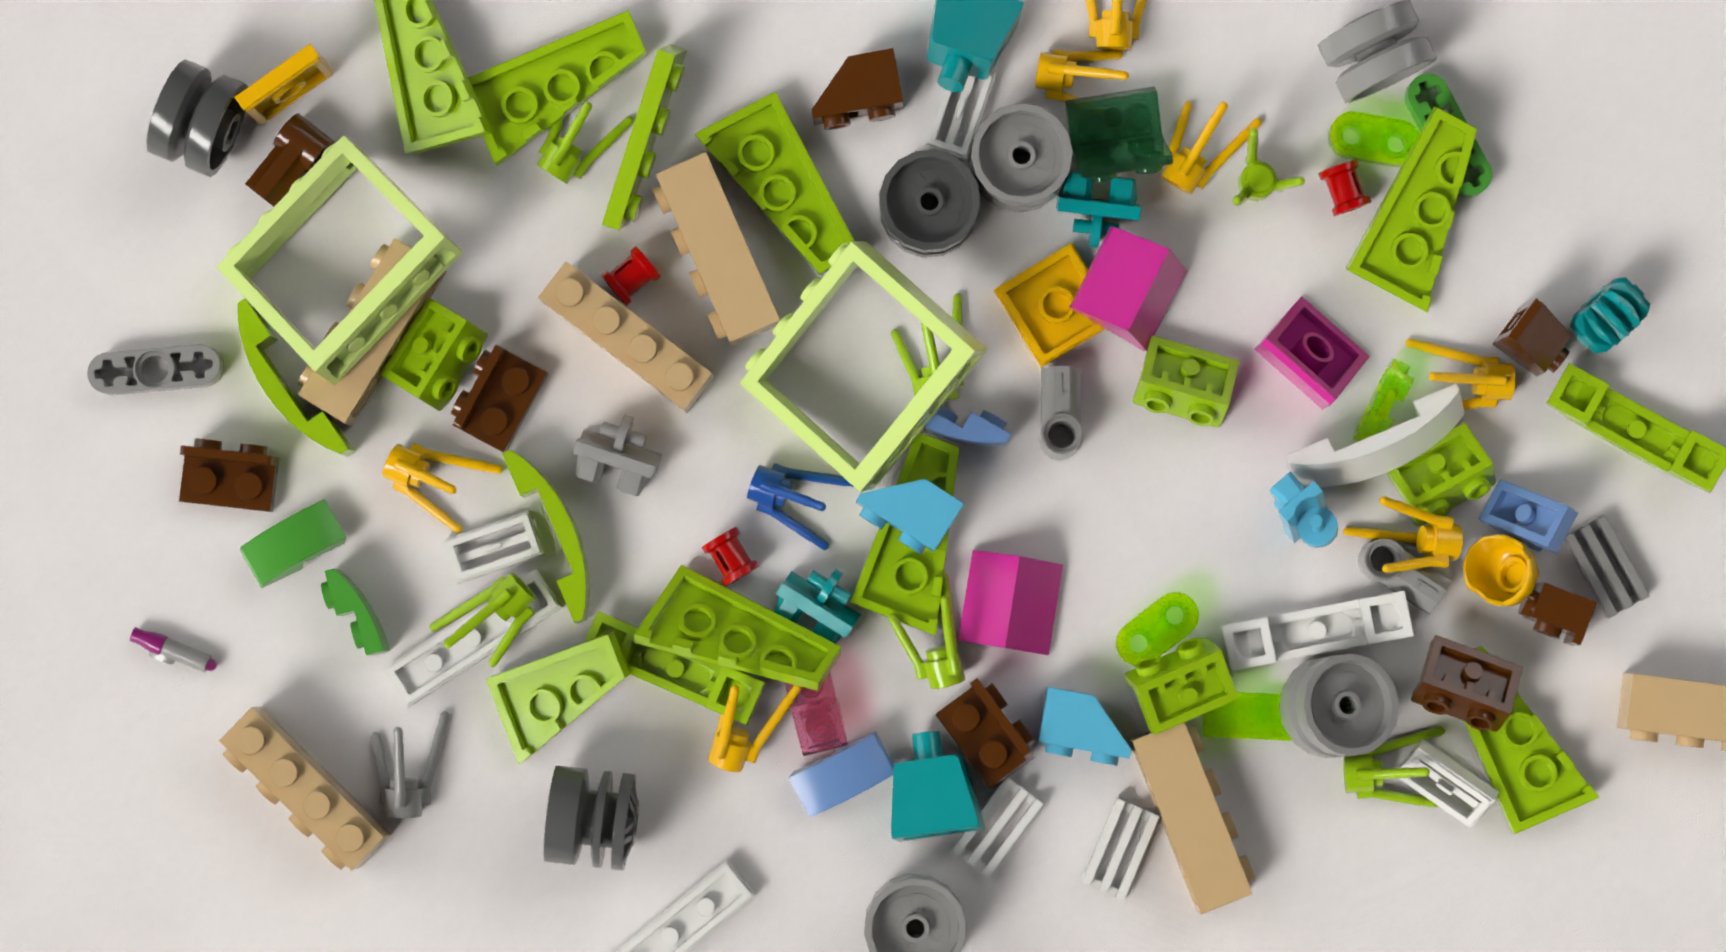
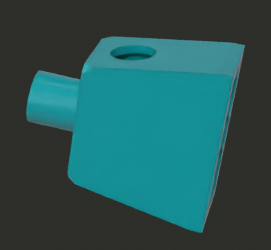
M935 0L926 59L932 64L942 66L937 81L938 84L948 91L961 92L964 90L968 75L981 80L988 79L1017 28L1024 2L1019 0Z
M939 731L913 734L912 741L915 760L896 763L893 768L892 839L902 842L985 830L983 816L964 758L958 754L942 756Z

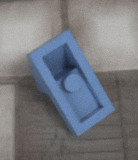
M1499 479L1479 520L1507 536L1520 540L1533 550L1541 551L1546 549L1557 554L1578 512L1570 506Z

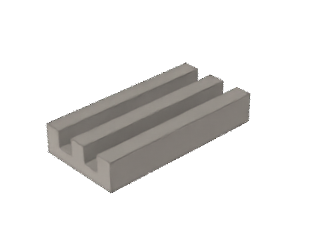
M1606 515L1566 536L1564 542L1606 618H1611L1620 611L1628 609L1635 603L1650 597ZM1599 529L1630 585L1633 594L1628 595L1594 531ZM1585 538L1619 600L1618 602L1612 604L1578 542L1579 539Z

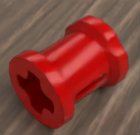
M1357 159L1318 173L1320 180H1324L1327 183L1334 203V208L1332 209L1334 216L1372 203L1370 196L1364 194L1356 169L1359 167Z
M636 246L630 250L631 255L611 272L604 271L600 275L625 306L632 302L631 296L650 280L657 281L661 277L655 267Z
M737 527L728 530L701 547L705 554H711L724 576L722 583L725 587L759 567L756 560L751 561L737 538L740 534Z

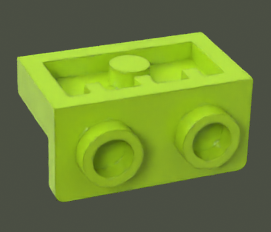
M428 297L380 375L436 410L441 411L446 403L455 395L458 384L471 363L480 355L488 334Z
M1152 335L1132 402L1143 406L1153 413H1168L1188 419L1193 424L1199 426L1210 425L1220 427L1230 404L1240 360Z
M1466 423L1452 429L1435 446L1419 457L1386 473L1406 504L1439 516H1447L1452 508L1467 500L1475 501L1482 498L1496 484L1494 464ZM1411 517L1416 527H1419L1427 523L1425 521Z
M1208 638L1186 640L1177 646L1176 651L1162 657L1151 656L1142 659L1135 665V669L1124 674L1127 683L1135 690L1148 729L1154 735L1238 699L1223 653Z

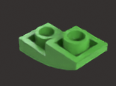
M323 499L257 535L242 545L240 551L260 587L264 588L302 570L305 562L345 544L347 537L326 500Z
M340 569L325 570L327 581L321 583V590L326 607L328 609L334 608L337 616L355 613L357 621L351 622L350 626L357 649L364 647L366 655H376L390 651L379 619L361 590Z

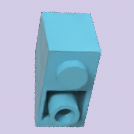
M926 479L860 493L856 500V504L863 507L859 516L881 530L888 523L901 531L902 534L898 540L919 554H922L925 548L932 552L936 550L964 503Z
M1046 687L1036 740L1046 743L1045 752L1072 757L1073 749H1080L1092 752L1090 761L1118 766L1119 757L1130 759L1131 748L1094 695Z

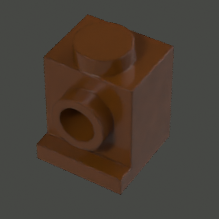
M1545 582L1536 583L1532 593L1520 603L1518 614L1535 622L1533 630L1556 639L1560 638L1562 632L1566 634L1563 643L1571 646H1581L1597 602Z

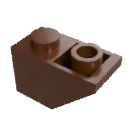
M890 48L848 56L811 109L814 125L823 124L824 130H834L850 126V119L868 116L870 122H876L896 117L895 110L903 109V97L894 49Z

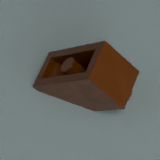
M1535 298L1518 308L1492 344L1537 377L1545 373L1547 369L1554 373L1570 353L1564 346L1572 335L1551 311Z

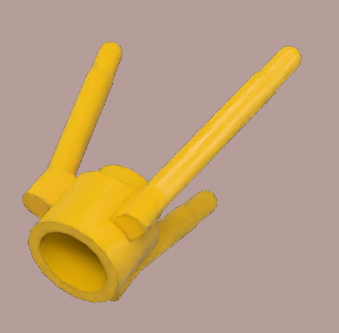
M1086 0L1089 17V38H1096V48L1102 50H1132V40H1139L1140 23L1147 0H1136L1131 21H1129V12L1122 11L1123 0H1112V10L1102 11V19H1099L1096 0Z
M1054 49L1053 54L1040 53L1035 88L1046 90L1045 99L1064 102L1130 130L1134 126L1132 121L1063 91V88L1072 89L1075 76L1127 80L1129 78L1127 71L1076 65V62L1121 59L1123 57L1122 51L1068 52Z
M1186 101L1178 118L1168 151L1160 162L1165 167L1160 176L1168 183L1190 195L1196 186L1203 190L1211 176L1248 140L1250 129H1258L1262 125L1260 118H1255L1203 169L1206 160L1200 154L1220 123L1222 116L1228 108V104L1224 101L1220 102L1192 149L1183 147L1180 153H1178L1193 107L1190 101Z
M1411 338L1405 341L1407 347L1480 366L1474 367L1472 373L1431 372L1429 374L1431 381L1471 384L1472 393L1480 395V397L1462 400L1464 410L1479 407L1496 408L1498 400H1511L1513 398L1515 390V369L1513 364H1499L1498 357H1482Z
M413 443L410 449L396 444L385 462L382 476L394 482L392 489L407 495L457 534L462 532V526L412 487L413 485L419 488L425 482L449 494H455L457 491L454 485L428 473L430 463L424 461V459L496 474L503 472V467L497 464L429 450L416 443Z
M1386 496L1380 498L1379 502L1381 505L1429 524L1421 526L1418 533L1345 527L1343 529V533L1346 536L1368 539H1391L1396 542L1415 543L1417 551L1425 554L1423 558L1385 564L1382 567L1385 573L1432 566L1448 568L1449 561H1456L1459 558L1463 546L1462 529L1459 525L1454 524L1453 517L1439 516Z
M733 685L730 689L725 713L719 716L718 727L712 741L713 745L708 761L714 766L730 772H741L745 761L756 763L762 746L802 690V687L793 685L753 743H750L748 741L750 734L740 727L733 726L740 691L737 685Z

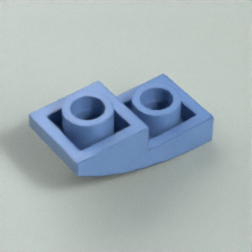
M942 406L923 429L953 441L983 446L1006 445L1012 435L1004 430L1007 425L1004 420L986 410H983L980 416L971 412L964 426L960 427L955 424L958 416Z
M874 731L838 747L832 755L793 771L788 778L809 817H812L853 798L891 777L894 764L877 732Z

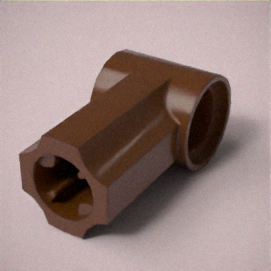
M297 113L280 129L273 142L275 147L245 185L275 207L289 192L291 185L298 178L304 176L321 159L323 152L330 145L334 144L335 141L301 114Z

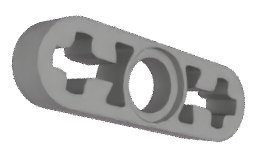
M201 344L107 352L97 355L90 362L87 376L94 389L107 395L202 388L212 386L220 380L224 371V362L216 350ZM202 353L204 359L213 362V367L205 370L204 378L200 379L199 373L188 370L180 371L183 380L177 381L179 368L174 357L175 355L181 354L179 362L182 364L198 362V355ZM154 357L163 358L168 365L167 376L158 383L149 382L144 375L146 362ZM135 359L133 374L137 385H131L133 378L130 376L114 378L113 386H109L108 381L100 379V371L107 370L108 362L112 361L113 367L123 370L132 369L129 360Z

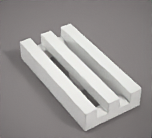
M991 72L989 78L983 82L962 148L955 146L954 142L976 78L968 75L945 142L937 140V136L952 91L943 88L924 148L939 150L959 157L958 159L968 160L974 136L977 133L996 73Z
M530 511L442 540L456 584L545 555ZM524 524L526 532L459 555L456 553V546ZM527 541L530 542L531 549L462 571L460 565L462 563Z
M1424 739L1418 743L1415 751L1412 750L1406 761H1403L1398 766V768H1429V777L1436 781L1437 784L1427 777L1399 779L1469 828L1496 801L1499 793L1498 790ZM1452 793L1455 794V795H1456L1457 797H1459L1460 799H1462L1463 801H1465L1466 803H1468V804H1469L1470 806H1472L1474 809L1470 808L1469 806H1467L1466 804H1464L1463 802H1461L1459 799H1457L1456 797H1454V796L1452 795Z
M1009 777L1001 782L981 809L984 822L1008 790H1011L1016 795L973 853L969 852L965 847L977 831L963 833L951 849L988 878L1044 805ZM1024 800L1030 806L987 864H985L980 858Z
M1116 797L1081 883L1124 901L1160 816ZM1122 810L1126 811L1130 815L1104 877L1100 881L1094 878L1121 812ZM1140 817L1146 820L1121 882L1118 888L1114 887L1111 883Z

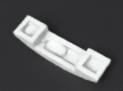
M1452 384L1413 401L1417 417L1338 451H1334L1329 439L1326 438L1286 455L1290 472L1304 487H1307L1313 481L1319 487H1329L1360 482L1407 464L1435 446L1464 416V407L1457 384Z
M1405 591L1222 625L1231 671L1414 636Z

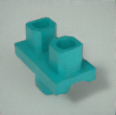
M1070 171L1064 184L1063 195H1057L1056 208L1057 211L1092 215L1091 220L1074 218L1072 232L1089 234V247L1098 248L1100 235L1106 236L1110 227L1119 228L1118 223L1102 222L1103 216L1140 221L1141 206L1136 203L1137 189L1134 178L1111 176L1108 200L1091 198L1093 174Z
M836 568L829 579L815 570L811 572L807 580L791 571L776 592L779 599L774 609L775 613L797 623L802 613L805 612L818 621L812 632L835 644L842 636L844 638L848 636L861 616L860 613L846 605L852 594L837 585L843 572Z

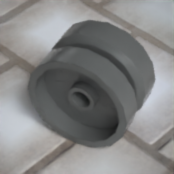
M186 59L181 61L169 75L154 107L147 133V151L171 162L184 155L187 168L208 177L214 176L230 154L246 113L234 97L248 88V85L226 75H222L212 82L209 69Z
M939 150L915 151L899 159L885 175L879 193L881 224L889 239L904 252L922 258L944 256L960 248L972 234L980 209L979 186L970 168L956 156ZM926 196L936 197L935 204H938L935 209L926 210L922 207L921 203H924Z

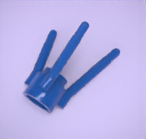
M774 463L771 469L759 465L750 483L747 499L758 503L757 511L771 515L809 542H812L822 550H827L829 548L827 541L775 507V505L784 507L788 499L819 511L826 509L824 502L791 490L793 482L786 478L839 486H854L841 475L791 469Z

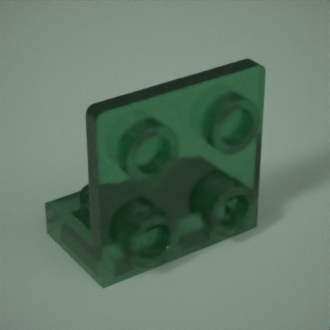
M1155 86L1064 101L1068 133L1073 149L1072 156L1082 178H1089L1094 182H1103L1116 178L1117 173L1135 170L1137 174H1153L1163 169L1162 166L1173 164L1172 152L1162 135L1158 95Z

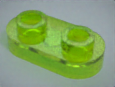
M1350 111L1338 116L1331 124L1328 131V142L1333 152L1342 158L1357 159V161L1390 167H1401L1419 132L1413 124L1406 120ZM1344 130H1354L1358 134V142L1356 144L1346 143L1343 139ZM1391 137L1399 138L1403 143L1402 151H1391L1388 147V139Z
M1392 358L1355 429L1352 440L1359 442L1391 428L1394 419L1388 417V414L1395 400L1401 403L1404 401L1414 381V378L1408 375L1409 365Z
M1172 592L1161 596L1118 631L1115 647L1119 657L1125 663L1135 666L1139 661L1147 657L1162 656L1189 635L1197 626L1199 611L1196 603L1188 595L1179 592ZM1173 606L1178 607L1183 614L1181 622L1176 625L1169 623L1166 619L1167 610ZM1136 634L1142 635L1146 639V648L1139 653L1134 652L1130 647V639Z

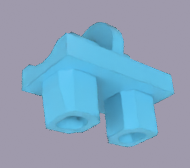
M1289 472L1271 487L1270 493L1276 499L1274 505L1279 512L1285 533L1294 543L1301 538L1308 546L1321 548L1334 541L1339 530L1338 522L1334 514L1328 510L1323 490L1314 481L1305 488Z

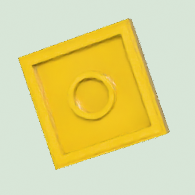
M308 44L234 98L248 115L263 125L331 77L334 71L311 44Z
M1072 242L993 290L1040 368L1105 330L1102 326L1069 308L1089 270Z

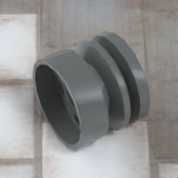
M556 765L547 805L544 861L575 865L579 859L582 845L591 846L593 867L600 868L603 863L605 848H612L611 869L624 870L627 857L634 846L637 832L639 800L636 792V774L623 773L619 792L614 793L612 792L613 772L604 771L598 791L589 790V775L586 768Z

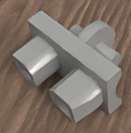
M626 414L623 416L620 426L603 421L600 433L584 429L580 439L576 440L573 454L578 455L576 476L578 478L591 482H600L607 464L622 469L617 489L634 496H639L648 479H652L659 467L662 454L643 448L647 435L632 431L634 417Z

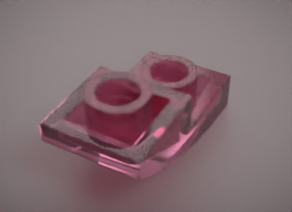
M830 671L818 691L802 687V690L790 706L804 756L848 745L841 708L836 697ZM785 683L787 694L793 687V684Z

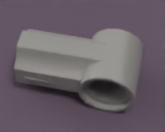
M1071 366L1042 367L1040 447L1045 455L1051 459H1068L1078 450L1083 436L1081 427V368ZM1057 426L1066 427L1073 434V443L1065 448L1056 447L1050 442L1048 432Z
M1378 539L1367 543L1360 550L1358 556V566L1361 572L1367 578L1378 581L1393 592L1405 591L1407 601L1427 614H1431L1447 592L1451 580L1431 567L1391 573L1378 572L1371 564V554L1377 547H1383L1391 553L1392 563L1416 558L1391 539Z

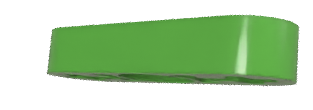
M1426 73L1419 75L1408 85L1405 91V103L1419 131H1421L1426 122L1425 118H1428L1432 111L1427 102L1419 104L1416 100V96L1421 92L1419 85L1422 84L1427 90L1436 89L1438 95L1433 99L1435 107L1441 110L1446 107L1452 116L1466 122L1446 82L1441 77ZM1476 138L1467 168L1470 170L1477 168L1481 175L1475 180L1478 187L1473 188L1470 182L1462 184L1458 196L1464 198L1475 197L1482 193L1489 186L1492 179L1491 167Z

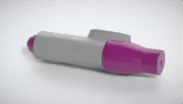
M137 627L131 633L129 639L131 642L139 644L149 651V656L161 662L172 665L177 661L202 672L213 671L217 667V663L212 659V655L171 640L165 635L144 631Z

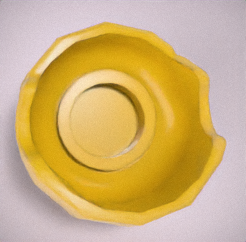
M1503 534L1482 536L1469 547L1463 562L1464 582L1467 588L1477 593L1487 603L1500 607H1511L1524 601L1532 593L1539 576L1534 552L1520 540Z

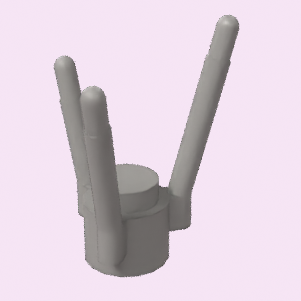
M443 711L440 714L421 787H418V779L405 778L402 728L396 727L393 731L394 778H391L390 782L380 734L377 732L372 733L371 740L380 785V803H385L386 817H421L422 804H431V786L449 720V713L447 711Z

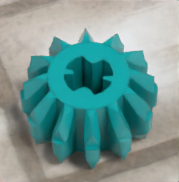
M1626 277L1613 279L1608 285L1603 286L1596 294L1592 295L1573 315L1570 328L1577 334L1576 338L1585 347L1588 346L1594 354L1607 352L1614 345H1618L1622 339L1629 336L1640 325V322L1647 317L1651 304L1644 297L1645 294L1636 284L1633 285Z

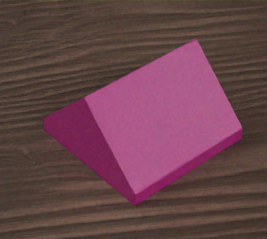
M1110 227L1069 308L1142 351H1147L1151 336L1155 335L1187 270L1169 248L1119 228Z
M1302 296L1254 349L1322 410L1330 406L1338 398L1370 357Z
M972 550L958 641L1049 655L1063 565L1016 555Z

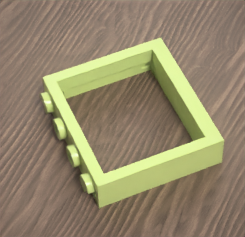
M343 135L336 143L330 145L323 152L321 159L304 176L298 178L291 185L289 192L273 209L268 210L260 217L258 224L241 242L230 248L226 257L216 268L314 372L336 385L453 264L463 251L363 150ZM358 169L424 236L315 348L250 279L334 191Z
M852 241L850 244H842L832 254L828 261L831 268L821 280L816 278L805 288L800 296V299L803 301L801 306L793 315L789 313L778 322L772 332L776 337L766 350L763 348L759 349L745 365V369L748 372L739 383L859 492L875 489L988 349L866 241ZM857 266L952 349L861 463L856 461L767 380Z

